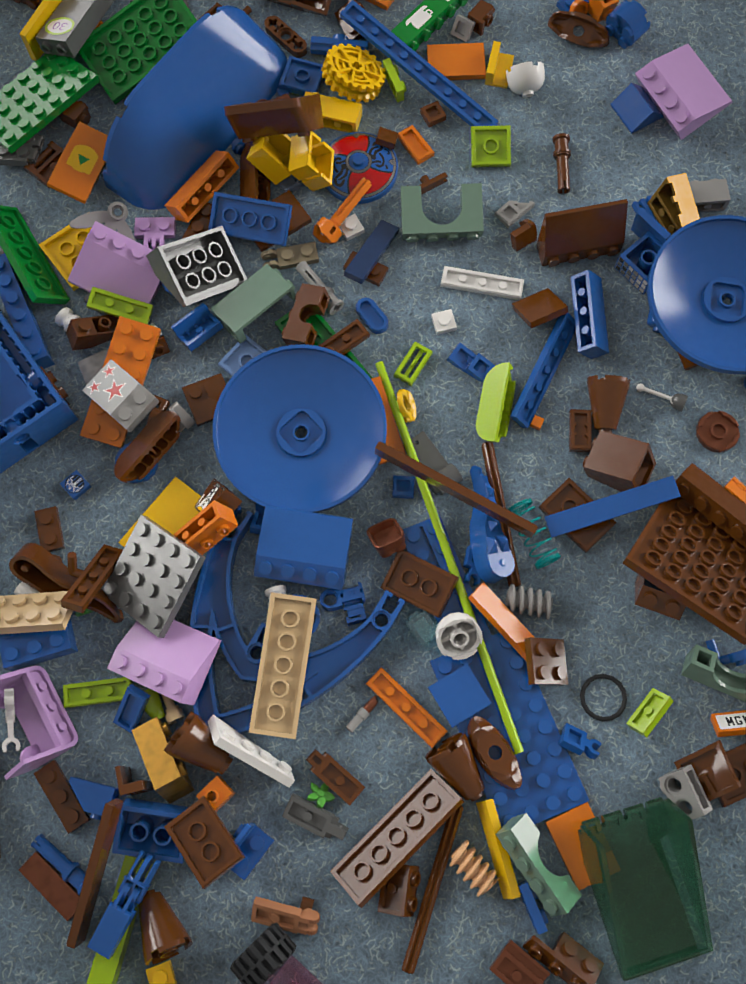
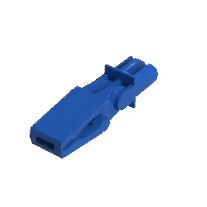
M143 850L139 852L129 873L124 876V880L118 889V897L108 905L87 946L107 959L113 956L137 911L134 910L136 905L140 904L162 862L157 859L145 879L154 857L149 854L139 868L146 855V852Z

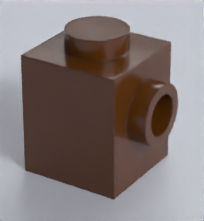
M82 101L74 102L59 115L61 121L75 129L79 122L88 125L91 118L88 106Z

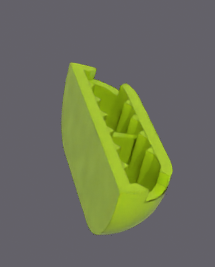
M510 362L501 363L493 367L487 373L483 382L476 419V431L482 439L488 442L498 443L501 437H506L516 387V381H512L510 370L513 367Z

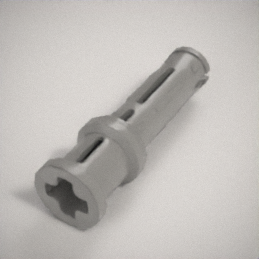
M302 261L296 266V270L308 284L326 288L330 296L327 306L330 315H334L343 308L344 302L336 297L331 287H327L306 261Z

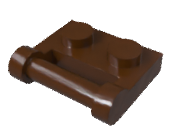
M53 141L47 144L48 147L39 155L36 164L24 166L27 173L34 176L46 187H48L49 178L64 150Z

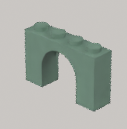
M482 183L461 184V213L456 220L444 225L431 222L423 213L421 185L401 186L402 240L407 239V242H417L419 239H427L429 242L438 241L439 238L456 241L459 237H467V240H477L479 237H482L484 232Z

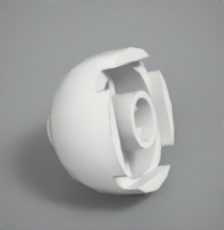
M532 61L511 66L510 72L506 70L507 83L511 91L522 95L523 98L533 96L534 92L538 91L544 83V63L538 62V65H533Z
M460 612L450 613L443 617L435 631L439 650L444 656H450L454 660L467 659L477 652V647L483 640L482 631L476 620L470 615Z

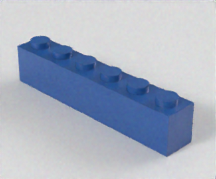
M4 253L0 255L1 299L15 333L37 364L46 369L55 365L22 284Z

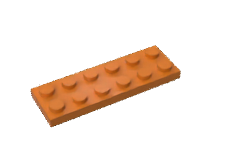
M119 316L103 367L112 359L143 385L161 329ZM91 400L80 436L122 448L128 430L96 402Z

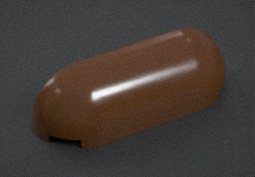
M247 142L240 158V196L269 201L270 180L246 159L251 146H253V142Z
M167 410L151 419L117 459L114 473L120 481L127 483V481L136 479L141 480L152 470L181 434L179 432L181 421L179 415L174 411Z

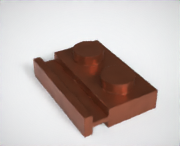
M511 939L489 967V970L506 984H544L546 978L551 974Z

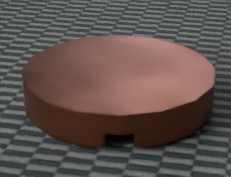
M712 411L701 417L696 426V435L704 448L712 452H724L731 449L737 443L740 437L739 425L732 415L724 411Z

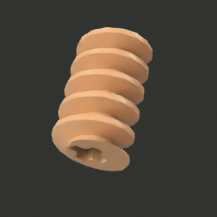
M465 840L449 856L452 858L449 866L459 865L456 874L465 872L463 881L466 882L471 879L470 889L479 887L476 895L479 897L489 891L500 877L494 879L496 875L495 869L487 872L490 864L488 862L480 864L483 856L479 854L473 857L476 849L475 847L467 849L469 841Z

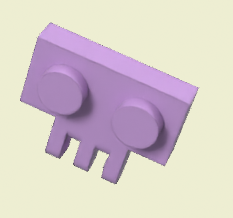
M175 217L135 218L134 236L135 239H144V246L149 248V243H152V250L157 248V243H160L159 246L165 245V238H175Z

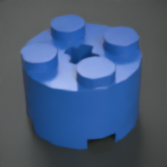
M624 0L606 17L607 26L605 28L609 36L615 37L618 40V45L626 49L648 31L650 21L647 22L644 16L647 12L640 3L635 0L631 2Z

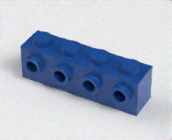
M588 269L571 276L578 353L594 359L608 354L609 344L602 279Z

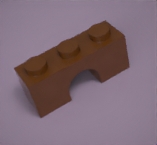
M302 283L300 290L296 293L293 309L289 312L287 325L282 331V339L287 346L314 345L317 332L312 324L306 323V320L312 315L324 316L330 300L325 287Z

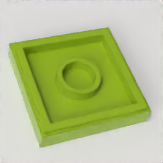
M511 125L471 126V167H510Z

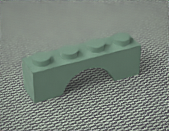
M696 644L685 657L681 675L746 702V674L730 670L719 661L718 653Z
M524 813L512 817L496 833V836L549 915L554 917L568 914L582 896L581 892L569 875H554L543 865L538 851L540 832L528 814Z

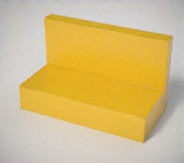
M493 41L486 71L485 85L507 89L506 70L511 71L514 55L499 53L501 42Z

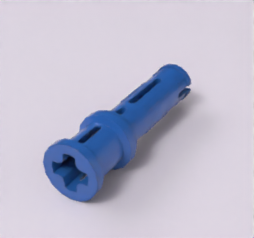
M43 834L38 835L35 838L37 842L33 841L31 847L50 862L62 874V880L77 889V894L80 896L86 874L80 868L81 865L78 862H71Z

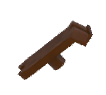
M444 172L432 179H429L427 175L420 178L422 183L420 184L421 195L447 182L446 178L448 175Z

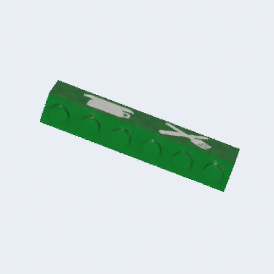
M424 0L391 32L416 52L419 45L423 41L426 42L436 29L439 30L448 18L454 16L459 7L466 5L468 0Z

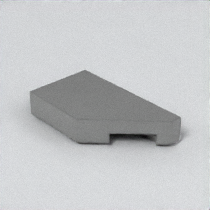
M509 200L495 212L494 216L509 228L535 206V203L533 201L520 203Z

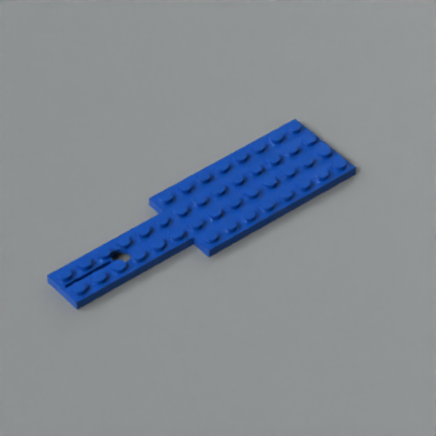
M440 518L453 557L455 559L457 568L459 570L462 582L464 584L466 593L469 597L473 593V591L471 589L469 582L464 583V570L450 541L444 524ZM431 519L402 529L407 552L449 572ZM455 588L441 617L434 616L437 624L450 613H464ZM470 601L524 752L515 755L522 775V785L516 790L506 789L499 785L483 770L474 755L485 786L483 792L487 800H494L501 828L512 817L527 813L532 822L537 824L590 801L567 749L559 746L561 735L539 685H529L527 662L500 633L491 634L483 614ZM478 650L467 659L454 660L446 655L431 660L430 664L437 681L468 664L492 703L456 726L459 733H465L470 747L468 724L472 717L480 716L501 732L513 750ZM491 746L488 754L490 758L498 760L502 755V751L498 746Z

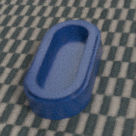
M360 299L356 304L357 315L372 333H384L388 328V319L372 299Z

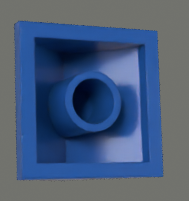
M630 83L611 103V107L631 134L664 118L643 87L634 83Z

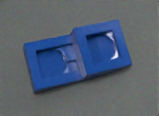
M461 342L456 345L446 359L455 367L481 382H484L487 373L495 367L493 363L480 353L474 354Z

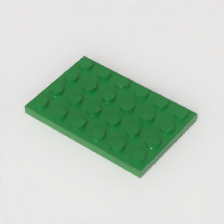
M133 0L93 30L79 50V53L91 71L98 76L100 84L116 105L132 92L148 72L197 22V19L183 0Z
M45 54L39 60L34 61L29 68L19 73L14 80L4 85L0 90V145L11 154L98 84L100 82L98 76L67 56Z

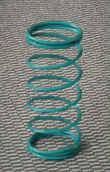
M528 498L512 505L507 510L521 517L536 506L522 511L533 503L532 499ZM539 516V517H537V518L531 520L530 522L533 523L534 521L540 519L541 517ZM547 527L537 530L534 535L545 530ZM528 537L524 542L526 547L537 545L530 551V557L544 555L536 561V569L550 565L561 558L560 553L546 557L558 548L541 554L531 555L535 549L551 540L552 537L535 544L526 545V542L530 539Z

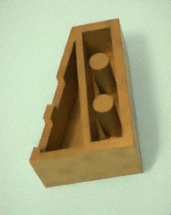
M686 173L666 177L647 202L658 222L671 235L683 226L700 219Z
M155 717L132 730L154 790L162 798L171 804L195 791L187 775L188 771L184 763L163 751L170 741V735H172L170 727L166 722L162 723L158 717Z

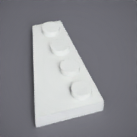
M215 715L211 716L208 720V725L214 745L290 788L295 779L291 772L292 768L286 762H280L269 752L257 746Z

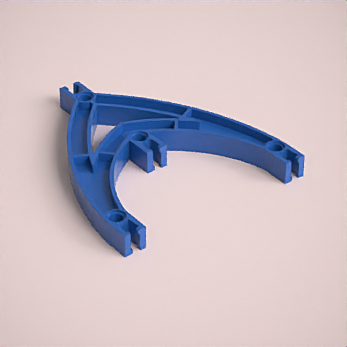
M238 506L234 511L235 518L238 513L241 514V506ZM247 511L245 519L234 529L236 531L235 535L231 538L224 537L207 552L193 600L190 627L213 637L216 634L217 639L222 640L220 647L238 677L244 682L257 683L260 659H253L252 654L255 649H262L263 644L260 641L265 633L266 624L261 623L247 646L236 619L232 592L233 570L238 547L249 530L254 517L253 513ZM386 590L373 613L357 629L341 640L309 653L300 709L333 689L364 662L393 627L405 606V600L400 598L396 602L398 606L390 614L388 611L383 610L387 599L390 600L393 596L391 592ZM383 616L387 618L388 623L380 627L375 623L376 619ZM213 660L195 705H193L194 713L199 715L208 727V720L212 715H215L240 734L247 733L250 728L253 704L221 713L216 686L215 660Z

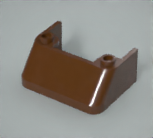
M320 94L224 106L225 116L238 139H243V143L253 142L255 137L297 133L298 137L309 136L310 131L324 128Z

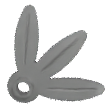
M121 202L111 203L107 211H94L80 215L69 223L71 228L76 229L91 228L95 221L100 224L105 223L104 226L114 231L117 229L118 233L135 241L133 233L125 221L128 216V209ZM115 209H120L122 211V214L120 216H116L114 214Z

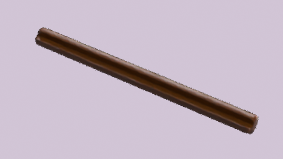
M485 442L481 448L488 482L494 489L496 503L506 509L494 445L492 442ZM500 522L501 529L508 539L509 548L515 562L514 571L511 575L507 576L508 586L510 587L511 584H514L515 587H519L521 581L511 530L509 526Z
M462 806L447 819L402 965V971L408 974L415 972L463 812Z

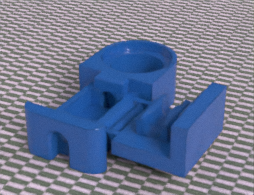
M358 582V586L343 590L331 588L321 593L320 603L322 608L329 612L340 609L347 611L348 617H346L348 626L363 623L367 620L363 605L365 603V595L361 582ZM328 595L335 596L336 603L331 606L324 603L325 597Z

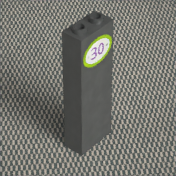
M62 0L35 37L44 54L75 57L115 0Z

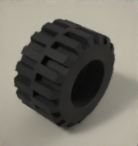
M278 923L271 924L232 963L230 970L242 984H264L294 953L296 944Z

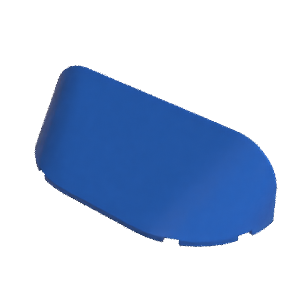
M222 6L217 8V13L214 15L207 13L202 16L148 72L124 101V105L127 108L121 118L115 117L107 137L103 160L107 162V169L103 171V178L108 189L132 205L148 210L166 208L164 205L216 150L225 151L232 141L237 138L225 116L224 106L248 102L255 103L261 99L270 100L277 93L288 60L287 56L243 10L235 6Z

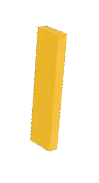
M488 799L477 802V809L494 869L496 870L497 878L500 877L498 883L503 899L521 897L510 855L496 836V833L501 829V824L494 800Z

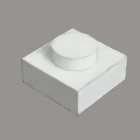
M356 214L347 217L339 226L347 241L365 233V229Z
M451 309L431 314L437 335L457 330Z

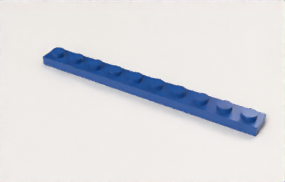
M354 0L340 12L342 20L390 58L468 125H498L496 118Z

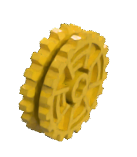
M341 43L338 47L336 45L332 46V49L328 50L321 68L323 72L322 78L326 79V85H330L333 92L337 91L340 97L345 96L347 100L351 101L354 99L359 103L361 100L365 103L369 102V99L373 101L376 96L378 97L386 79L384 74L385 68L381 67V61H377L375 55H370L368 50H362L357 45L356 47H353L351 44L344 46Z

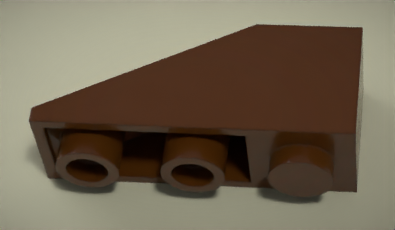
M103 315L71 319L66 334L72 350L88 349L112 340L119 318Z

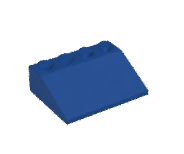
M266 505L256 552L254 576L342 590L346 578L353 519Z

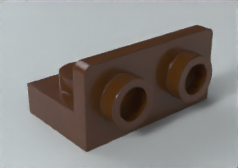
M404 864L380 889L377 912L400 917L414 916L418 905L416 898L417 887L421 880L419 866Z

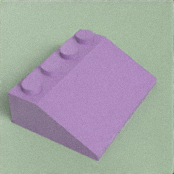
M689 44L652 60L635 73L640 86L643 87L680 140L684 139L732 103V100Z
M95 221L88 233L68 278L69 283L90 293L92 287H96L148 304L152 303L162 285L146 257L147 254L153 251L152 249Z
M173 620L165 637L158 638L136 621L116 647L107 669L179 703L195 705L222 640L176 620Z

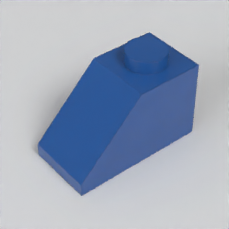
M70 777L69 783L83 811L91 813L90 818L101 820L105 804L119 796V788L77 777Z

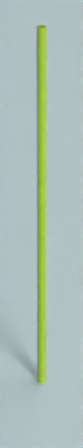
M379 361L375 366L381 377L407 455L419 462L384 363ZM416 477L449 572L459 577L455 589L463 611L476 620L427 482ZM482 640L477 650L516 755L524 752L485 642Z

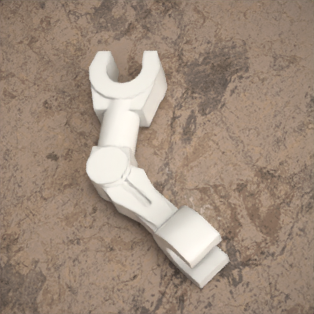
M14 688L4 689L5 722L8 728V738L2 743L3 753H7V745L14 743L16 745V752H19L20 742L14 738Z

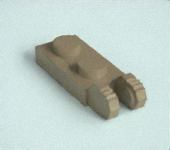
M315 241L276 250L269 249L260 254L263 260L278 258V261L272 260L263 264V266L268 264L272 269L283 270L293 268L302 261H306L307 264L319 262Z

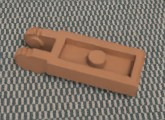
M256 896L253 902L251 920L266 926L278 923L285 931L312 936L318 932L316 923L320 921V915L317 911L310 908L302 910L301 908Z

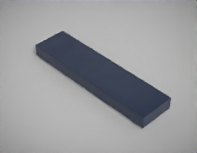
M381 220L344 271V276L363 284L398 234L399 227Z

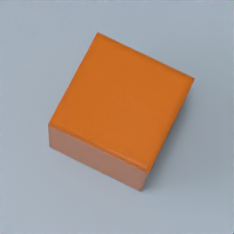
M535 415L530 427L540 430L545 419Z

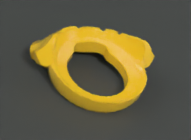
M399 389L397 392V402L400 412L404 417V421L411 423L416 419L417 415L415 400L410 391Z

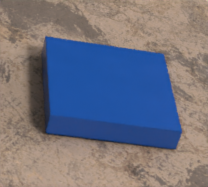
M289 56L279 83V89L304 96L306 91L318 93L323 79L322 64Z
M640 208L636 212L631 230L639 238L649 231L664 244L671 236V233L644 208Z
M468 664L428 687L451 728L492 704Z

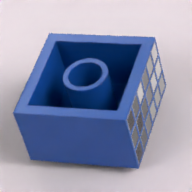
M649 231L619 256L615 268L643 295L647 292V281L652 262L663 245Z

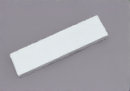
M444 266L440 287L521 300L524 279Z

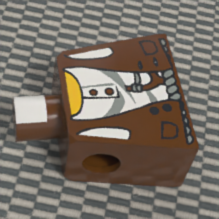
M214 478L196 503L195 509L201 512L215 500L231 508L234 512L242 503V500Z

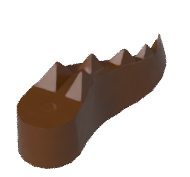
M27 543L22 546L9 562L12 574L40 593L68 591L78 579L69 575L68 567L63 564L60 556L51 554L36 543ZM103 589L99 590L87 607V609L103 615L114 623L122 622L124 619L122 610L117 608L116 604L103 592Z

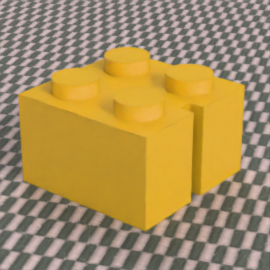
M310 131L309 136L298 137V134L292 136L288 172L299 181L301 180L312 191L332 185L334 150L324 141L321 142V138L313 131Z
M287 134L255 137L253 146H251L246 159L277 185L291 175L288 172L291 138Z

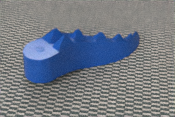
M472 466L470 475L474 492L496 503L494 489L490 486L488 477L482 473L480 467ZM473 507L469 531L475 568L479 577L484 582L494 584L512 574L515 567L514 558L509 548L508 539L501 529L500 522Z

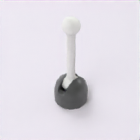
M641 383L636 386L639 392L645 391L670 400L671 406L681 412L688 398L687 395L680 393L674 394L671 397L646 388Z

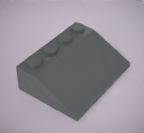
M223 226L159 246L146 255L157 278L183 307L236 288L247 280Z

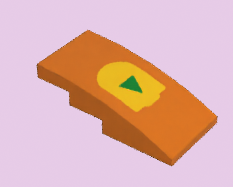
M79 122L64 148L47 186L85 204L107 163L103 160L108 135Z

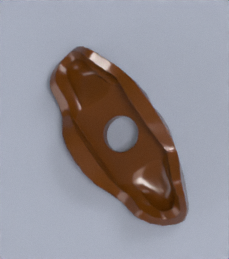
M559 10L548 21V26L552 31L573 44L594 48L607 47L609 44L607 29L594 18L584 13ZM577 26L583 27V35L575 36L573 34L574 28Z
M480 716L472 717L468 724V737L472 751L480 766L502 787L510 790L519 789L522 785V775L518 760L510 744L501 732ZM491 746H498L501 749L502 755L498 760L490 758L488 751Z

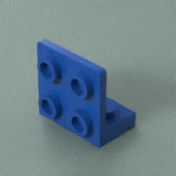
M253 822L241 824L233 834V837L236 838L234 841L245 858L231 868V870L243 880H246L275 841Z

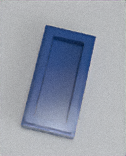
M130 684L126 689L113 723L132 734V730L138 727L151 695Z

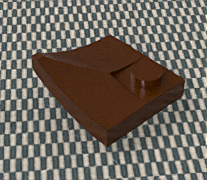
M221 373L182 387L197 427L213 421L217 402L226 386Z
M720 740L674 762L677 769L692 765L709 801L742 786Z

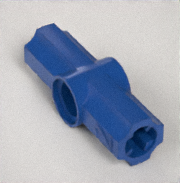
M335 34L333 38L312 36L310 52L311 54L327 55L328 50L332 49V46L336 45L338 47L341 43L344 46L351 44L353 47L357 45L362 50H368L369 41L349 39L344 34Z

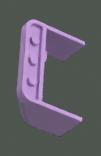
M31 666L0 675V708L5 709L4 689L14 688L15 714L31 745L22 750L20 762L4 776L6 780L37 769L68 751L78 742V734L46 670L40 666Z

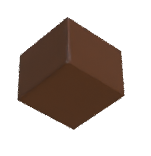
M303 896L300 908L302 910L306 908L313 909L315 899Z

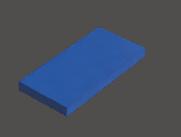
M214 192L208 230L223 226L226 235L229 237L286 247L293 206Z

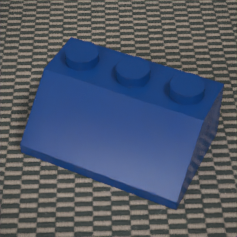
M126 798L123 802L115 831L112 853L137 857L139 852L143 850L146 852L144 858L150 854L154 857V860L159 859L161 861L183 864L185 859L164 826L189 807Z

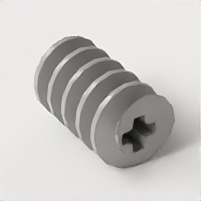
M511 584L507 590L505 605L506 607L510 606L512 613L518 607L521 615L525 609H528L529 616H532L533 612L537 611L538 618L544 612L546 613V619L549 620L553 597L551 598L550 591H546L542 596L541 589H537L535 594H533L531 587L525 593L524 587L521 585L516 591L515 585Z

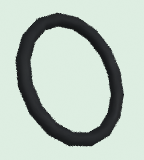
M596 674L588 678L582 685L580 700L583 709L589 716L604 722L612 721L623 713L626 708L627 695L622 683L614 676ZM604 678L613 681L622 693L621 707L611 716L602 717L596 715L586 705V688L596 679Z

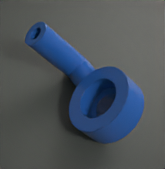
M715 639L705 641L709 650L718 653V659L723 665L735 662L736 666L746 664V649L720 656Z

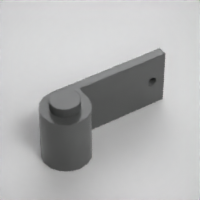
M424 431L411 439L420 463L457 483L463 481L459 470L452 463H447ZM428 484L434 494L439 493L440 495H443L446 493L440 490L439 488L431 484Z

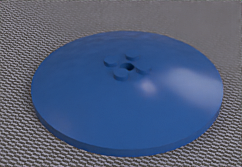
M718 215L693 221L677 230L665 241L654 258L649 271L647 297L650 312L658 330L678 353L701 367L726 374H746V217ZM722 297H728L731 304L723 303Z
M315 345L282 346L266 351L251 359L228 381L219 397L214 412L213 443L221 468L237 490L249 500L264 508L267 505L319 513L341 505L357 494L374 475L381 461V457L375 454V447L380 441L386 444L387 420L382 398L371 378L348 357L331 349ZM299 428L307 430V435L304 438H298L295 435Z

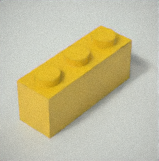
M306 91L304 96H309V95H314V94H319V93H316V92H313V93H312V92H307V91ZM320 95L324 127L347 133L357 132L362 118V104L337 97Z

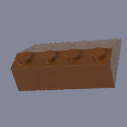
M627 199L546 213L536 245L541 265L555 267L564 262L575 263L580 259L588 258L593 260L602 255H617L621 251L625 240Z

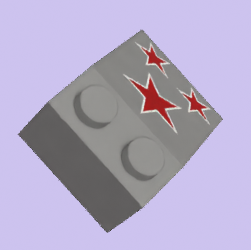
M112 359L82 390L130 433L159 403V400Z

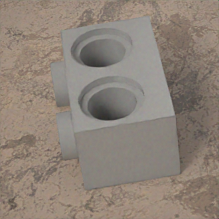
M691 764L668 772L658 778L660 788L667 796L671 812L677 818L679 824L705 816L713 810ZM675 779L680 781L681 788L676 785ZM685 801L691 804L692 810L687 808Z

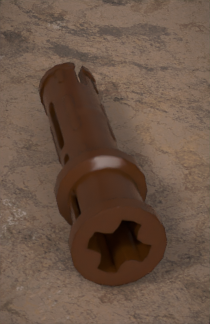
M559 133L552 138L555 144L553 158L557 161V191L559 194H562V189H564V194L570 192L568 159L571 156V151L568 147L570 136L566 133Z

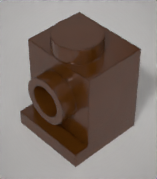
M480 0L468 13L467 18L476 22L473 31L480 36L484 34L485 26L489 27L493 21L492 15L495 12V8L492 4Z

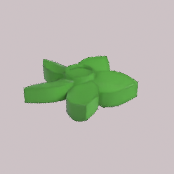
M311 782L310 787L313 793L308 796L307 800L317 801V806L322 809L325 802H331L335 799L332 793L327 792L329 787L325 783L319 788Z

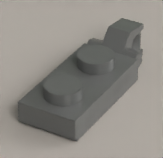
M294 793L291 795L282 815L283 818L322 838L327 837L330 839L333 835L343 840L349 829L338 822L340 818L335 816V814L323 808L320 809L316 804Z

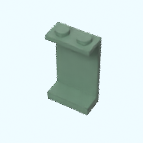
M266 264L210 309L213 315L221 321L224 329L241 344L247 339L243 332L246 326L285 295H288L293 301L295 300V286L289 279L285 280L278 269H272Z

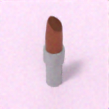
M376 695L361 707L353 719L346 725V728L351 733L363 720L365 721L370 715L369 713L378 704Z

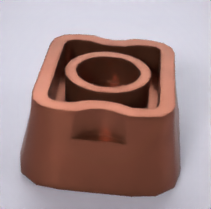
M394 518L383 520L369 527L366 531L371 543L382 558H387L406 547L404 532Z

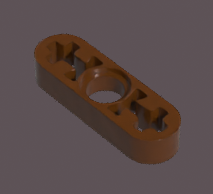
M269 16L265 19L266 33L292 56L302 58L307 54L306 41L279 17ZM285 34L291 36L288 40L281 39Z

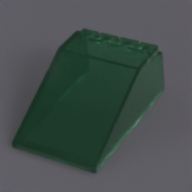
M662 797L646 801V809L642 803L624 808V816L620 810L601 815L602 823L598 817L582 821L578 830L583 862L621 978L624 982L713 951L693 821L669 798L663 800Z

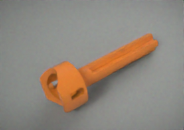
M363 177L330 219L320 218L313 229V235L317 240L329 244L336 243L339 240L342 232L338 227L372 186L369 180Z

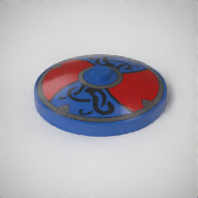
M353 132L336 138L329 144L334 150L332 185L325 188L334 197L344 201L364 177L371 182L372 186L357 204L370 203L382 198L391 190L397 179L398 161L394 150L375 144L377 136L371 133Z

